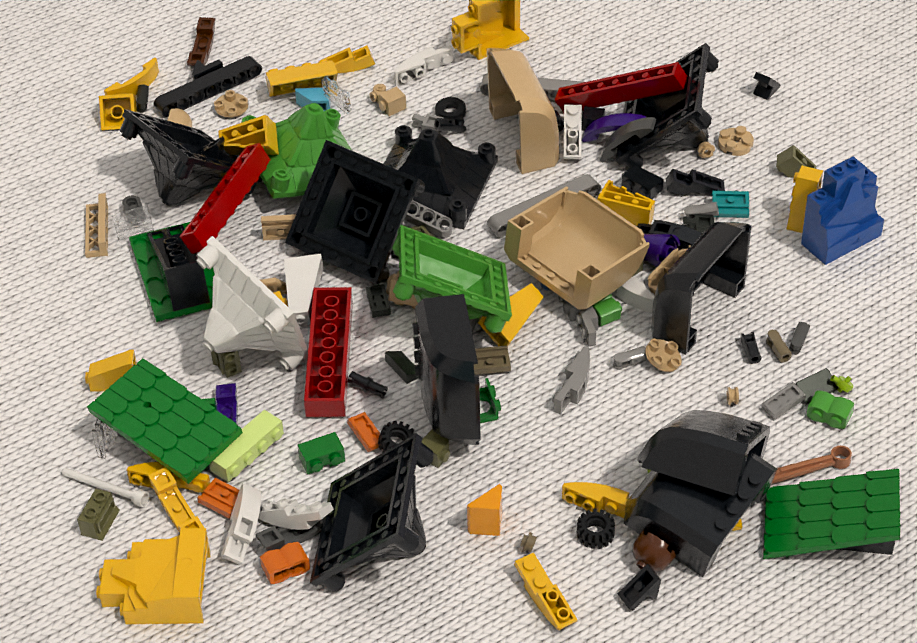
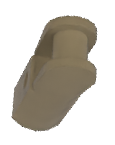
M773 329L769 330L766 344L772 349L780 362L789 361L792 353L779 332Z

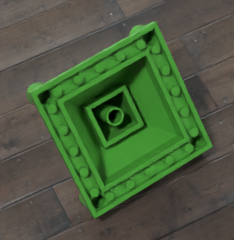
M311 103L294 112L288 119L276 123L279 155H268L271 160L266 166V170L260 174L273 199L304 196L326 140L352 150L338 128L341 115L337 110L328 109L323 111L319 104ZM251 115L246 116L242 119V122L254 119L256 117Z
M400 225L397 238L392 247L394 253L399 256L400 276L393 289L395 297L405 301L406 299H411L413 294L419 303L424 298L464 294L469 319L480 318L481 316L487 317L484 322L486 329L491 333L501 332L506 321L509 322L512 316L505 263Z

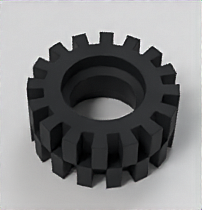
M393 421L392 424L388 422L387 425L383 426L378 438L379 449H383L382 453L398 444L392 441L390 437H398L404 441L416 434L414 429H409V424L404 426L402 421L397 424V421Z
M593 509L592 513L590 510H587L586 514H581V518L579 517L577 522V538L581 544L584 543V546L587 548L591 545V549H595V546H598V549H602V545L607 547L609 543H612L615 536V522L608 512L604 514V510L597 512V509ZM591 526H599L602 527L604 530L600 532L590 531L588 528Z

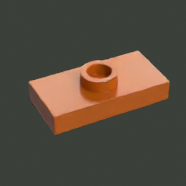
M365 412L348 418L347 424L367 452L379 448L378 438L380 432Z

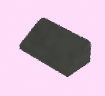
M402 351L385 352V361L406 384L419 378V376L416 377L415 365Z
M827 368L796 382V385L806 395V399L803 400L806 405L811 402L816 391L832 393L838 389L835 382L830 380L832 375Z

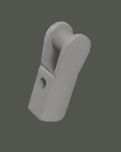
M717 202L689 205L684 209L686 217L695 218V214L719 215Z
M642 346L615 354L613 367L620 370L648 360L645 352L646 348Z

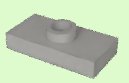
M792 382L763 402L762 408L776 420L806 399V395Z

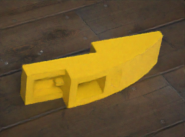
M147 462L129 466L127 468L129 483L154 489L148 475L164 468V466L159 462ZM171 472L177 482V488L203 493V490L210 484L208 474L200 473L188 484Z
M569 482L562 485V499L568 503L582 507L586 511L590 510V512H593V509H597V512L603 509L610 514H615L622 518L625 517V507L629 499V492L607 485L588 482Z
M534 552L516 560L514 565L524 581L526 591L546 619L557 630L577 622L578 619L558 586L552 584Z

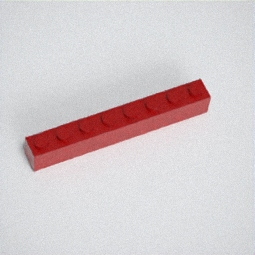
M675 62L560 87L554 101L563 113L564 105H582V110H584V106L603 107L683 90L688 76L680 64Z
M260 143L244 148L180 235V238L192 254L200 252L206 247L207 240L213 236L215 239L218 237L221 228L227 224L226 222L229 217L235 213L234 210L243 202L242 199L251 191L252 185L258 181L260 174L266 170V166L271 159Z

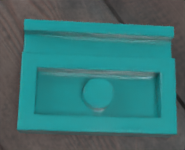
M712 191V202H717L719 215L714 217L749 218V191Z

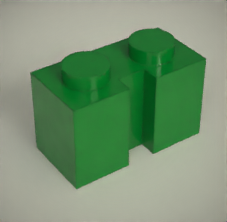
M336 432L297 444L299 459L307 475L323 470L324 465L329 464L331 467L345 462L344 447Z

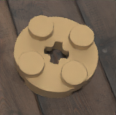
M737 126L736 128L720 131L718 146L724 153L727 154L728 151L733 156H742L749 153L751 148H753L754 138L749 131H746V127Z

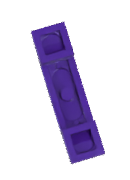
M630 113L601 117L593 121L586 128L582 142L598 140L601 133L616 131L631 121L647 117Z
M236 383L216 385L217 411L238 425Z

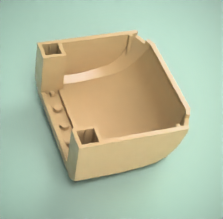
M487 48L489 110L494 120L518 114L520 149L516 150V164L521 174L556 166L559 160V130L555 111L526 56L520 51Z
M564 187L508 220L504 251L513 263L578 310L591 307L627 282L639 269L649 248V242L645 241L644 233L641 229L587 192L580 190L578 193L568 190V187Z

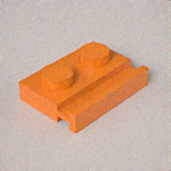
M215 478L203 490V494L197 497L198 503L230 519L239 489Z

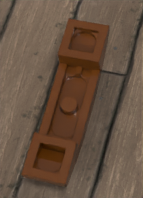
M199 17L196 27L197 35L193 50L189 53L187 66H195L197 60L204 66L207 63L214 39L215 18Z

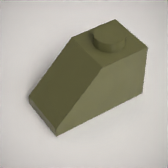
M794 145L777 155L776 167L787 177L794 178L795 172H799L801 166L815 169L817 167Z
M431 429L422 439V443L433 451L434 459L431 465L439 468L450 457L449 439L441 437Z

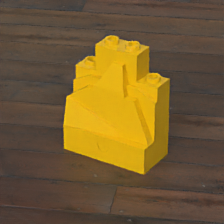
M469 0L468 12L452 18V46L461 54L470 51L478 60L487 57V48L508 49L529 40V37L520 29V0Z
M181 528L180 535L170 539H145L143 542H132V548L127 553V559H104L103 568L99 570L101 584L97 585L96 595L97 598H100L102 607H120V615L124 616L125 624L204 623L201 608L206 560L211 558L206 528Z

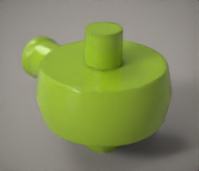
M832 375L830 378L839 387L837 390L840 393L842 391L849 393L854 387L852 382H850L852 379L850 376L845 378Z

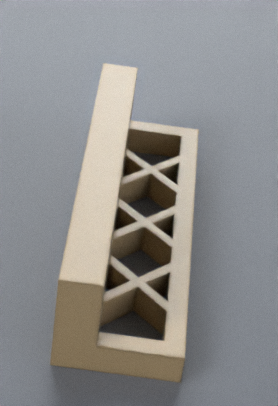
M106 193L98 194V203L86 204V258L108 256V203ZM98 210V213L94 215L90 211ZM94 221H97V222H98V225H97V226L94 227V226L90 225V224H92ZM93 234H98L96 239L91 238ZM95 245L99 247V250L90 251Z

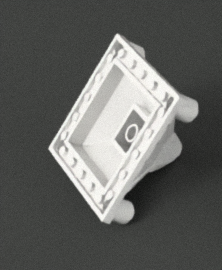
M213 236L207 240V246L197 254L198 259L196 260L203 269L206 267L211 269L213 267L215 273L213 276V303L203 336L205 340L204 346L210 352L214 350L216 353L238 351L245 348L267 351L278 350L282 352L279 356L281 359L279 363L286 370H293L302 361L306 362L308 359V349L294 312Z

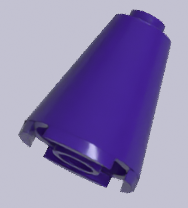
M644 234L645 241L649 242V248L644 260L658 267L673 250L677 249V245L680 246L679 238L673 234Z

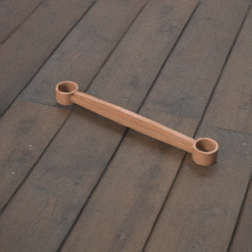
M835 446L832 448L830 455L777 468L778 470L771 484L829 466H834L838 469L847 468L851 464L852 452L846 446ZM835 456H844L846 458L840 459Z

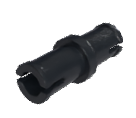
M355 371L350 373L349 377L352 379L348 378V383L362 388V391L366 393H373L380 398L385 397L386 392L384 390H388L387 386H383L373 381V378H366Z

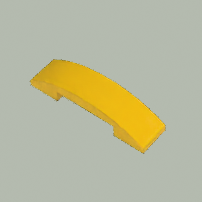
M153 58L142 65L143 71L123 84L116 82L104 90L105 95L132 93L137 95L139 85L145 84L150 86L159 73L157 58Z
M166 467L148 475L162 506L179 532L181 528H204L198 516H195L177 488V482Z

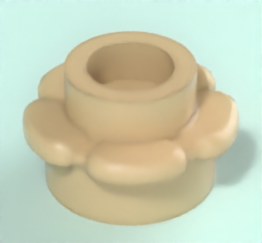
M702 142L698 147L699 156L701 158L713 156L715 147L709 142Z

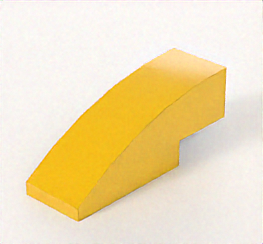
M368 45L353 52L349 47L322 59L333 60L338 73L353 72L375 65Z

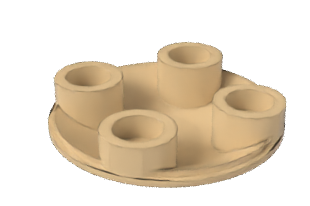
M227 90L224 95L214 101V108L223 117H237L248 109V99L241 94L235 93L233 90Z
M654 338L647 344L645 349L646 356L654 367L665 372H673L680 367L681 355L678 351L677 343Z

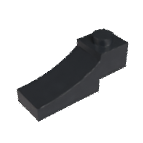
M672 169L666 178L667 191L682 196L685 193L712 194V191H725L724 180L693 169L689 174Z

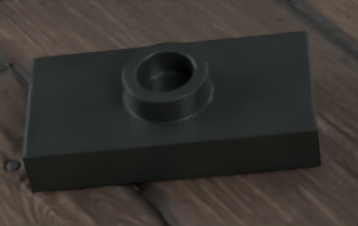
M385 285L366 287L372 318L391 315Z

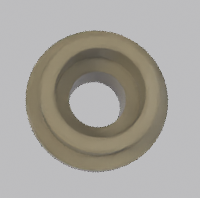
M529 532L528 535L524 534L520 543L524 553L526 551L531 553L537 537L532 535V532Z

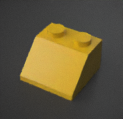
M135 94L99 96L101 130L120 129L124 121L122 115L125 109L137 112Z

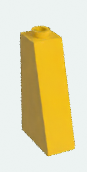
M530 283L510 296L512 316L509 322L506 321L501 332L491 333L486 329L484 322L487 317L482 316L478 324L497 346L508 347L543 299V295Z

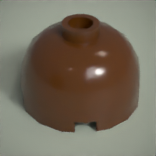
M641 531L632 548L633 556L637 561L636 565L642 570L649 564L655 572L666 569L672 563L676 554L673 550L670 553L667 550L669 545L659 537L649 532L647 535H644V531Z

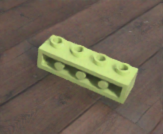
M264 409L242 428L243 433L209 464L210 471L226 482L237 477L246 466L252 464L261 453H264L269 446L282 437L284 434L282 420Z

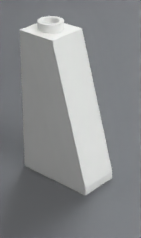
M321 254L284 258L288 307L294 312L298 325L311 321L313 289L319 288L323 271Z

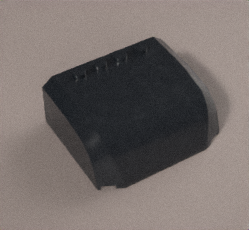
M714 222L660 279L653 301L651 327L653 339H661L668 342L674 341L678 345V351L686 355L696 344L697 330L690 327L692 297L702 283L734 298L744 289L752 225L739 222Z
M464 294L424 298L415 306L416 322L412 323L413 334L417 335V337H413L414 349H417V351H414L415 363H418L415 365L416 377L419 376L427 417L433 431L441 437L457 443L479 445L481 440L479 375L474 374V364H478L465 296Z
M691 410L682 413L658 430L649 439L639 454L637 461L642 463V468L734 496L739 491L749 451L763 459L770 434V426L730 414Z
M749 451L740 488L734 496L651 470L627 500L623 524L638 534L644 531V535H647L649 532L659 537L669 545L667 550L670 553L672 550L675 552L676 560L704 577L715 562L723 541L753 501L756 503L760 502L769 490L778 469Z

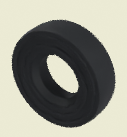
M446 97L436 103L435 114L447 119L464 118L466 115V105L459 98ZM446 108H456V109H457V110L454 111V112L444 111V109H446Z

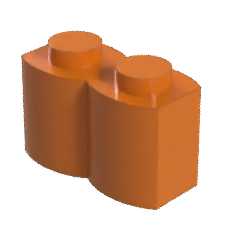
M299 542L287 543L280 549L269 550L260 556L261 567L270 584L281 583L289 577L299 576L310 570L309 558Z

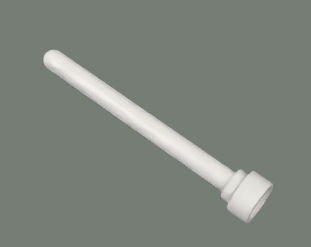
M68 468L62 469L61 473L63 476L129 498L136 506L144 508L149 501V492L141 489L131 491Z

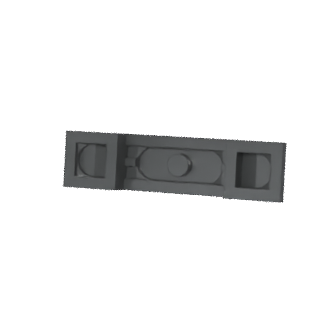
M654 117L641 118L618 128L608 138L600 161L603 163L614 156L617 146L630 137L637 135L641 139L652 132L656 119Z
M323 519L310 529L304 530L287 528L277 530L275 526L256 533V538L266 551L280 549L287 543L299 542L301 544L320 534Z

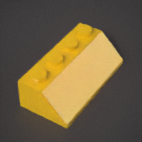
M321 60L315 64L304 63L298 67L287 66L281 70L271 69L266 72L265 76L269 97L294 93L295 88H321L336 85L338 72L333 60Z

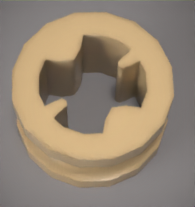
M727 387V404L731 405L734 402L738 405V387H734V389Z

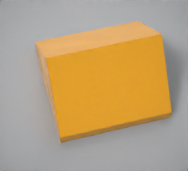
M498 484L467 505V527L470 534L500 536L502 486Z

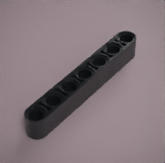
M246 56L158 96L154 100L153 105L164 117H168L171 109L185 110L257 77L262 72V66L253 57Z

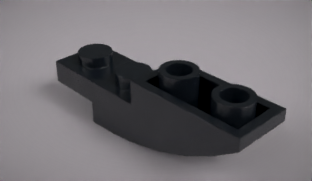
M654 220L653 224L638 223L637 226L644 234L676 235L680 241V246L677 245L678 251L689 249V246L702 234L692 228L661 220Z

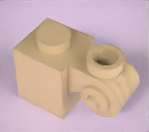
M376 84L373 87V91L369 94L372 102H377L380 109L388 116L406 109V95L397 86L386 91L384 84Z

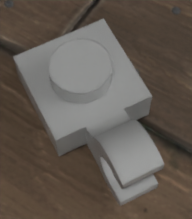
M414 114L412 120H414L412 127H421V130L432 129L439 132V130L435 129L434 123L437 118L443 117L427 114L424 117Z

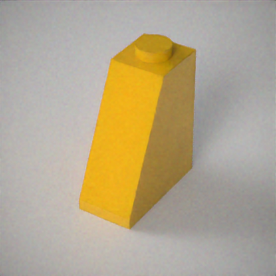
M128 350L91 363L89 372L85 373V382L89 384L90 392L109 389L113 383L136 365L134 350Z

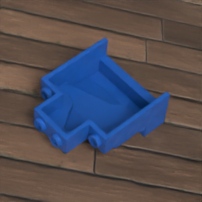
M854 156L825 170L822 188L807 196L801 245L825 265L882 236L884 219L878 215L875 207L878 186L876 185L877 175Z

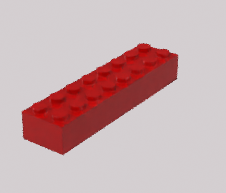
M321 287L313 289L304 395L306 417H346L353 311L352 287Z

